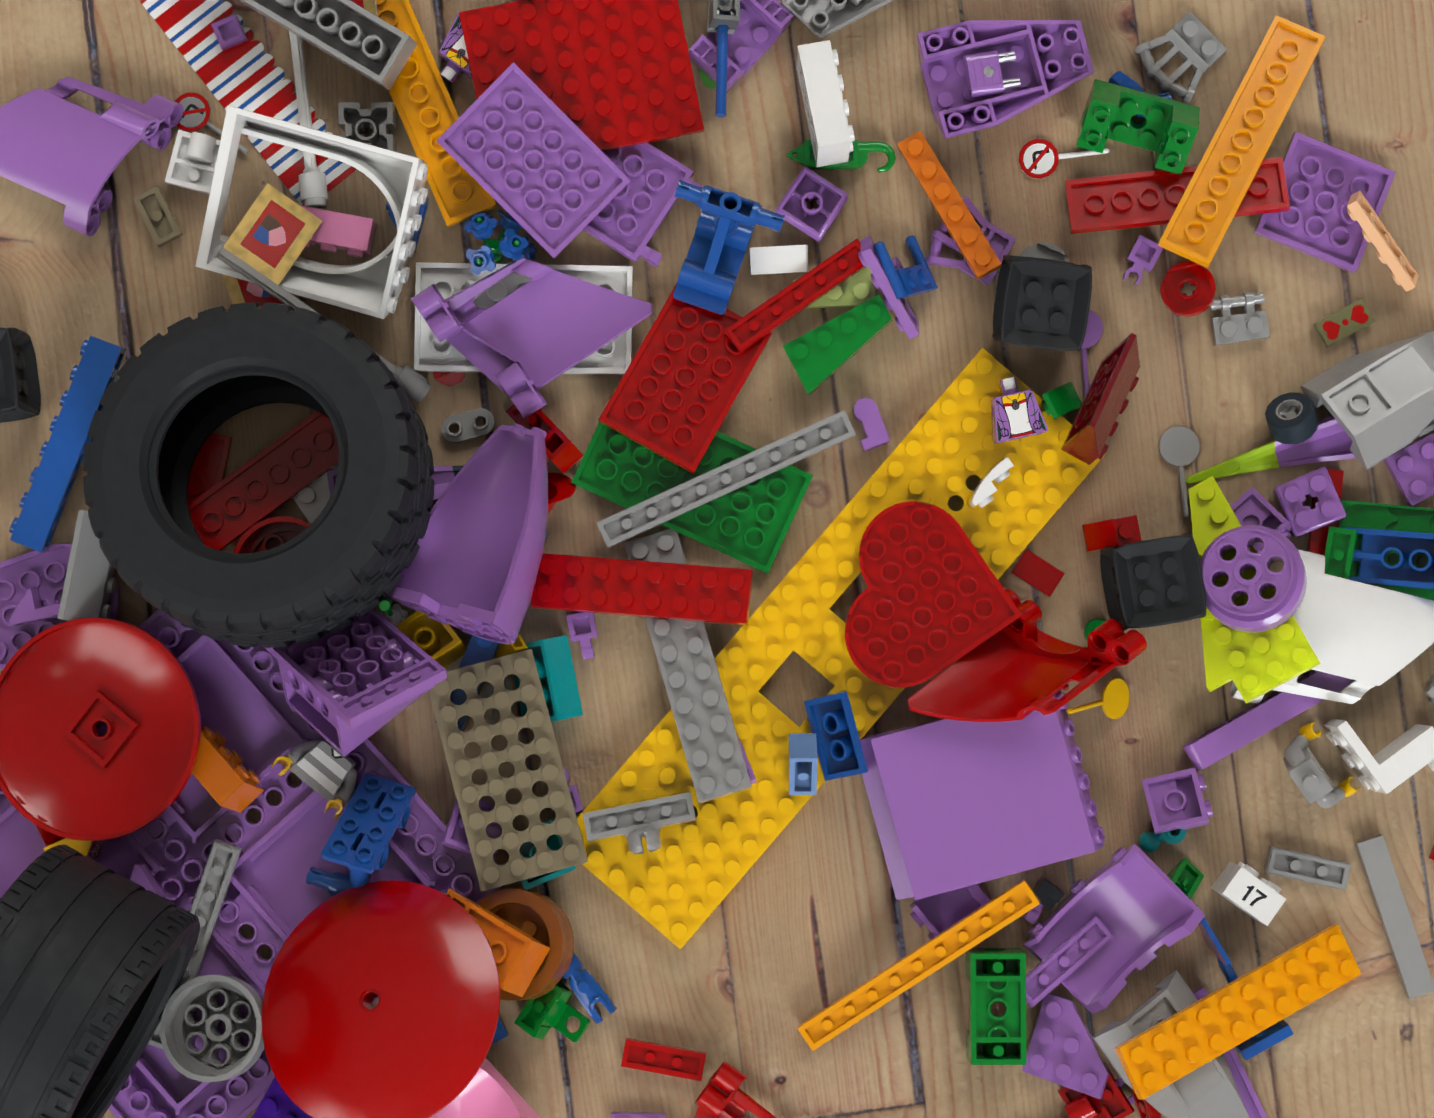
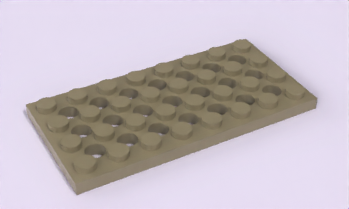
M532 649L447 671V679L435 684V687L428 691L481 892L588 862ZM510 674H514L520 679V686L514 691H510L504 686V679ZM486 681L492 684L494 690L490 697L483 698L479 696L477 687L481 682ZM462 689L467 695L465 703L455 705L451 701L450 696L453 690ZM516 701H522L527 706V712L522 717H516L511 712V706ZM490 708H495L500 712L501 718L496 724H488L484 719L485 712ZM464 715L470 716L474 721L473 728L467 732L461 731L457 724L458 719ZM522 728L533 730L534 739L532 742L524 744L519 741L518 733ZM496 735H503L508 741L507 747L502 751H496L491 745V741ZM470 742L479 744L481 748V753L476 758H469L465 754V746ZM531 754H536L541 758V766L537 770H530L525 765L526 758ZM506 761L511 762L515 767L514 774L508 778L502 777L498 771L499 765ZM476 769L485 770L488 774L487 782L482 785L475 784L472 780V773ZM537 781H544L548 785V793L543 797L534 795L532 787ZM511 788L518 789L522 794V798L517 804H510L506 800V792ZM491 796L495 801V807L488 812L481 810L479 807L481 797ZM544 808L553 809L556 814L554 821L543 823L539 818L540 811ZM518 815H524L529 820L528 827L523 831L516 830L512 824L513 819ZM492 822H496L502 827V833L497 838H491L486 833L487 825ZM557 834L562 838L563 843L559 849L551 850L548 848L546 841L550 835ZM524 842H532L535 845L536 852L532 857L521 855L520 846ZM504 849L508 852L509 860L506 864L499 865L494 862L493 854L496 850Z

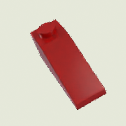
M515 404L505 411L516 424L522 425L529 430L532 427H537L547 433L545 438L546 455L563 473L583 456L579 449L541 409L525 419Z

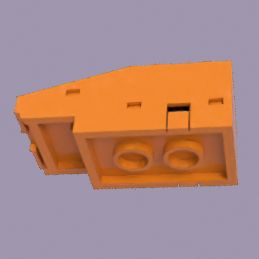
M449 888L445 895L465 908L476 920L489 941L497 963L500 988L523 997L550 948L489 910Z

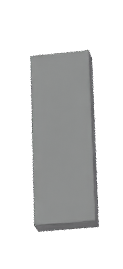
M1269 846L1264 872L1346 890L1351 864Z

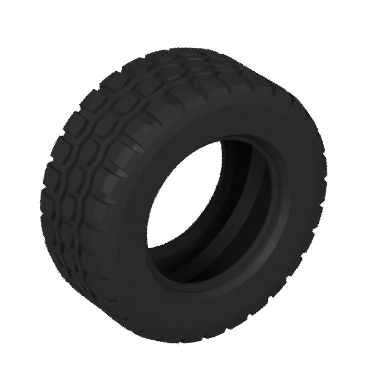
M258 303L231 304L227 310L224 306L199 312L198 318L194 320L189 316L167 327V334L164 336L160 333L155 335L140 347L141 354L138 357L132 355L117 372L120 378L117 382H110L99 402L103 407L101 411H95L90 424L88 437L91 438V442L85 446L83 470L87 473L83 477L84 497L86 505L91 507L88 509V517L95 537L100 539V548L111 566L117 569L118 575L135 592L141 594L150 604L190 629H194L200 634L218 641L228 640L231 644L245 647H256L260 643L265 648L285 647L291 645L292 641L302 644L322 638L326 631L335 633L352 624L355 616L367 614L381 602L379 597L383 593L388 595L403 577L401 574L402 570L409 568L420 548L417 544L418 540L424 538L431 514L427 509L432 506L434 498V480L430 477L434 472V463L431 448L427 445L428 435L425 426L417 414L413 402L385 363L381 361L380 357L366 342L356 338L354 333L334 320H326L323 315L303 308H296L294 310L290 305L278 303H264L262 307ZM290 403L301 405L330 418L339 447L338 474L332 494L314 522L292 540L261 552L229 553L205 546L198 536L190 516L188 483L195 458L209 436L234 415L265 404Z

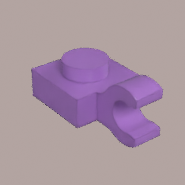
M580 612L566 615L571 642L580 641L584 660L595 658L591 642L592 638L598 637L594 613Z

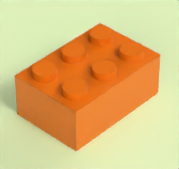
M207 726L201 727L200 746L192 774L220 806L241 813L264 791L259 784L261 779L253 770H247L241 764L244 759L235 750L232 749L230 751L225 745L227 740L219 731L215 730L213 732Z

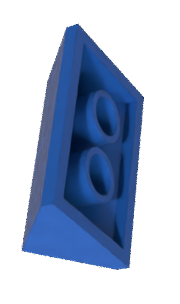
M844 690L804 701L812 733H816L817 753L825 781L867 773L868 768L847 691Z

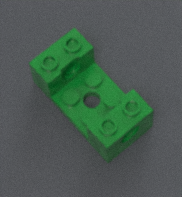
M1095 79L1079 123L1076 146L1103 153L1107 139L1155 151V168L1181 175L1199 129L1200 107ZM1140 114L1146 118V121L1136 124L1131 118L1134 115Z
M971 948L966 951V976L969 979L970 1030H966V1058L971 1065H1026V953L1021 948ZM995 1001H1001L1005 1004V1011L1000 1016H995L990 1012V1007Z

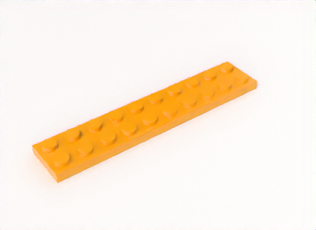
M376 0L378 17L406 33L417 43L389 92L417 157L424 160L425 164H427V181L447 227L465 221L475 213L486 212L497 207L495 199L437 142L459 116L409 0Z
M1277 15L1275 16L1171 217L1158 246L1209 268L1326 36Z
M1331 925L1114 1049L1137 1098L1144 1100L1361 975V971L1339 925Z

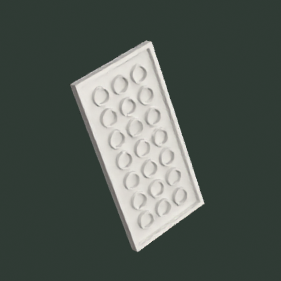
M416 262L415 296L434 284L446 300L508 264H496V268L492 272L486 270L482 271L479 275H474L470 270L471 263ZM545 265L561 273L632 297L633 266ZM513 272L476 296L474 304L479 308L487 309L532 279ZM415 306L414 370L418 372L482 373L446 339L439 342ZM632 328L562 374L624 375L631 363Z

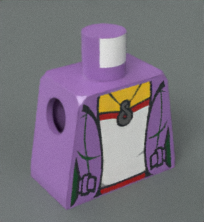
M459 13L439 51L441 58L447 62L440 75L451 84L454 83L460 73L472 79Z
M1016 377L1000 380L1003 396L995 397L991 400L994 444L1047 432V425L1032 390L1019 392Z

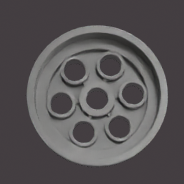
M203 975L191 979L180 986L166 1003L160 1022V1039L170 1063L186 1077L201 1082L229 1080L250 1069L264 1050L262 1036L263 1001L259 994L245 981L230 975ZM220 992L225 996V1003L222 1007L217 1004V996ZM244 1004L249 1010L246 1019H243L240 1015V1008ZM197 1008H200L203 1014L200 1022H197L194 1017ZM221 1020L226 1024V1031L223 1035L219 1033L217 1028ZM244 1032L250 1038L247 1047H244L241 1043V1036ZM198 1036L203 1039L201 1050H198L195 1045V1040ZM221 1048L227 1052V1059L224 1063L218 1057Z

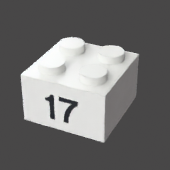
M1229 861L1211 888L1250 917L1268 926L1286 901V898L1280 895L1282 889L1264 878L1259 880L1257 877L1260 873L1249 865L1239 862L1237 865Z

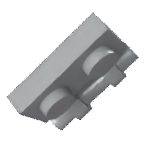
M1248 291L1243 292V295L1229 297L1227 294L1220 295L1218 299H1214L1209 309H1220L1221 316L1210 319L1214 346L1270 337L1266 310L1255 312L1254 308L1255 304L1264 303L1263 292L1253 293ZM1231 307H1244V314L1231 315Z

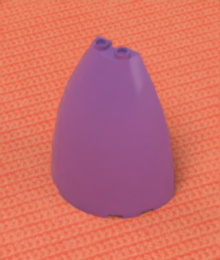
M501 424L453 478L429 512L431 516L425 536L417 542L420 548L409 568L402 570L401 574L403 577L388 595L385 593L384 595L412 610L415 609L428 614V617L445 625L450 624L473 636L509 645L510 642L515 643L532 597L545 544L548 519V469L545 445L547 433L537 427H532L529 430L519 424H513V426Z

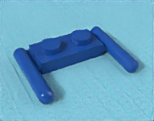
M913 235L908 236L905 241L916 266L896 270L885 244L881 241L874 244L876 254L897 300L931 292L938 288L928 264L925 263L926 260L916 237Z

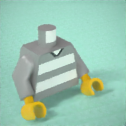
M1311 722L1299 728L1300 735H1297L1286 748L1283 760L1287 772L1310 804L1316 801L1320 807L1325 809L1360 790V786L1354 788L1351 785L1350 780L1354 778L1353 776L1340 782L1338 787L1335 786L1307 746L1308 741L1321 736V730L1313 731L1315 722Z
M313 739L298 744L284 756L277 757L271 765L273 767L276 763L282 764L284 769L278 774L279 776L284 775L289 769L327 800L324 813L326 814L330 808H335L337 812L334 819L340 817L342 807L346 805L355 792L357 772L354 767L356 762L348 754L344 757L326 739L322 741Z

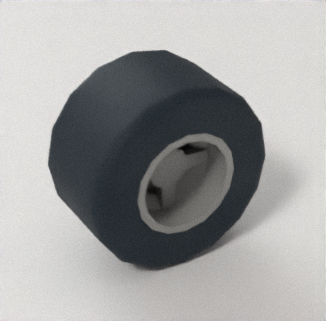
M1296 392L1282 394L1271 401L1265 412L1271 436L1277 442L1292 445L1302 443L1311 438L1317 431L1319 424L1313 401L1307 395Z

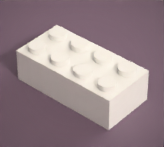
M830 40L797 46L796 69L816 167L848 162L849 152L853 151L852 141H855L853 126L848 125L847 99L843 100L842 91H844L842 74L838 75L837 66L839 65L836 49L832 50Z

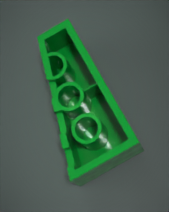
M877 295L783 345V348L807 394L811 395L893 320L880 295Z

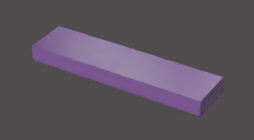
M1094 915L1026 974V1003L1029 1007L1033 1008L1114 937L1097 916Z

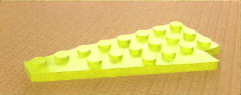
M1213 476L1189 489L1193 539L1200 560L1213 540L1224 532L1241 526ZM1251 545L1250 552L1257 553L1253 545ZM1232 549L1225 551L1222 559L1226 561L1232 560L1236 556V551ZM1252 568L1246 569L1242 574V578L1246 580L1252 579L1256 575V570ZM1219 576L1215 580V586H1225L1228 583L1229 577ZM1272 587L1266 588L1262 592V597L1264 599L1274 597L1276 589ZM1237 596L1234 605H1245L1248 602V596ZM1207 607L1206 616L1200 618L1206 687L1209 692L1233 680L1247 704L1321 664L1293 615L1286 622L1273 629L1254 633L1237 631L1225 626L1210 613Z

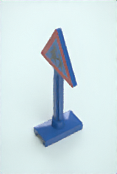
M1203 917L1198 925L1206 945L1216 955L1219 967L1227 983H1230L1238 977L1229 957ZM1281 1020L1237 1045L1235 1048L1238 1053L1242 1054L1245 1060H1248L1293 1035L1289 1024Z

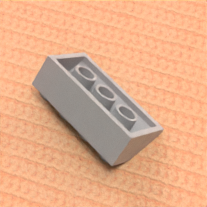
M79 509L57 619L69 621L81 618L109 619L111 614V604L108 603L110 593L113 594L116 588L115 568L111 566L101 550L100 539L95 537L88 517V511Z

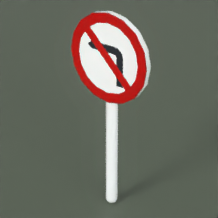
M1034 139L1022 147L1019 153V165L1027 176L1033 179H1043L1049 177L1056 170L1059 159L1106 154L1110 150L1109 148H1104L1103 153L1087 150L1058 154L1057 149L1051 142L1045 139Z

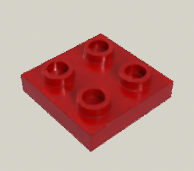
M1110 1070L1101 1099L1067 1087H1062L1058 1090L1065 1103V1109L1069 1118H1125L1135 1111Z

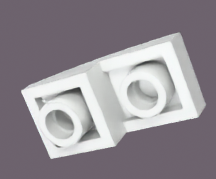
M808 244L749 248L751 275L809 272Z
M1008 457L993 467L981 480L970 499L969 504L971 507L978 504L982 508L994 500L992 494L997 489L991 481L995 480L998 484L1011 475L1008 469L1014 465Z

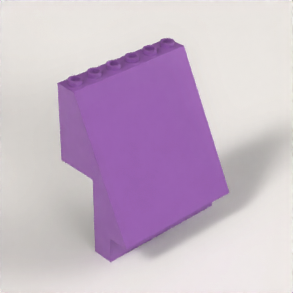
M1060 689L1052 697L1060 699L1065 694ZM1068 703L1054 713L1047 715L1034 710L1022 720L971 722L942 718L867 736L860 740L868 772L863 773L862 777L896 900L914 897V900H919L1093 853L1104 847L1105 835L1102 827L1098 825L1096 818L1097 806L1095 801L1091 800L1089 793L1090 781L1088 775L1083 771L1081 764L1082 752L1079 746H1076L1074 739L1075 727L1066 712Z

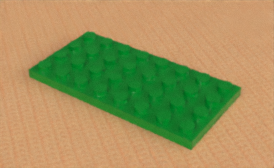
M599 422L571 483L627 509L757 449L721 432H717L693 474ZM789 465L668 520L661 525L768 574L813 475Z

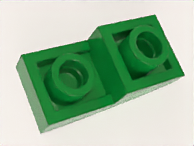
M1072 382L1042 394L1044 399L1042 406L1047 415H1052L1053 419L1071 412L1082 405Z

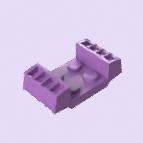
M740 0L739 24L734 34H728L727 93L748 73L796 19L779 1ZM709 32L706 37L702 34L689 50V57L715 82L717 33Z

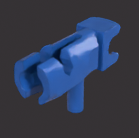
M573 952L570 967L563 977L567 979L570 976L568 983L574 994L594 1022L598 1024L603 1019L594 1007L596 1002H601L610 1014L617 1008L589 971L581 968L582 963Z

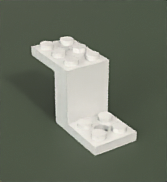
M1331 719L1324 724L1328 731L1325 733L1326 737L1334 746L1338 745L1344 752L1341 755L1343 760L1350 768L1355 767L1360 774L1358 780L1367 790L1371 789L1374 792L1388 794L1427 764L1434 772L1433 726L1415 724L1372 756L1347 721Z

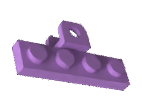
M871 236L861 240V249L858 252L860 261L864 267L868 266L871 270L872 282L881 291L888 310L893 309L896 314L895 321L901 332L905 331L909 339H912L919 335V321L906 298L896 299L874 249L875 243ZM898 257L892 259L896 270L904 268Z

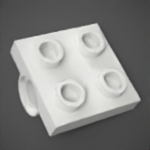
M178 130L165 182L210 195L220 140L198 132L190 133Z

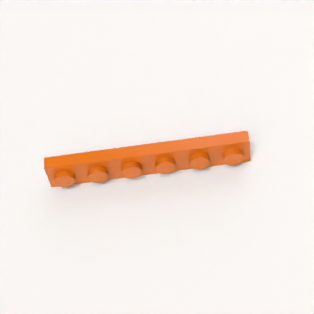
M919 131L897 143V148L977 280L1001 268L1000 260L922 132Z

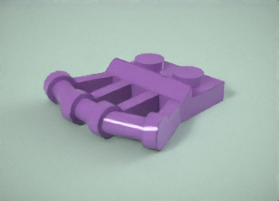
M965 196L962 200L1002 264L1003 256L1008 254L1016 238L987 222L971 200ZM941 221L938 229L934 230L931 234L930 254L926 256L925 263L933 266L956 268L977 280L965 259L961 261L940 257L942 244L961 254L954 240L947 236L948 230ZM998 269L977 281L989 286Z

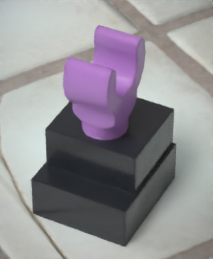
M1043 876L1040 877L1033 888V892L1040 900V904L1023 915L1024 919L1031 924L1036 922L1044 906L1051 910L1056 902L1059 903L1064 896L1060 888Z

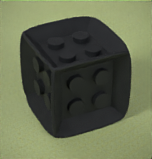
M1004 255L1002 267L998 275L994 303L993 339L998 342L1004 341L1026 347L1080 351L1088 322L1092 293V267L1086 264L1077 265L1051 259Z
M0 328V423L38 416L41 408L40 384L36 355L30 336L17 328Z
M1191 534L1145 540L1113 548L1106 547L1100 550V569L1108 614L1111 619H1115L1122 625L1124 631L1129 628L1155 627L1206 616V594L1197 547Z

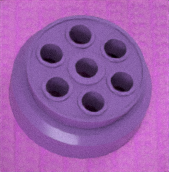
M1246 525L1230 529L1213 540L1201 557L1200 564L1206 594V607L1219 622L1231 629L1250 633L1273 629L1286 622L1296 612L1304 598L1307 576L1303 560L1294 544L1283 534L1271 528L1259 525ZM1256 542L1264 544L1261 552H1250L1252 544ZM1230 549L1236 551V556L1232 560L1226 561L1222 559L1225 551ZM1275 561L1284 563L1283 569L1279 572H1271L1269 570L1270 565ZM1252 568L1256 570V575L1252 579L1246 580L1242 578V574L1246 569ZM1219 576L1229 577L1228 583L1223 587L1215 586V580ZM1272 587L1276 589L1274 597L1270 599L1262 597V592L1266 588ZM1239 595L1248 596V602L1243 606L1234 605L1235 598Z

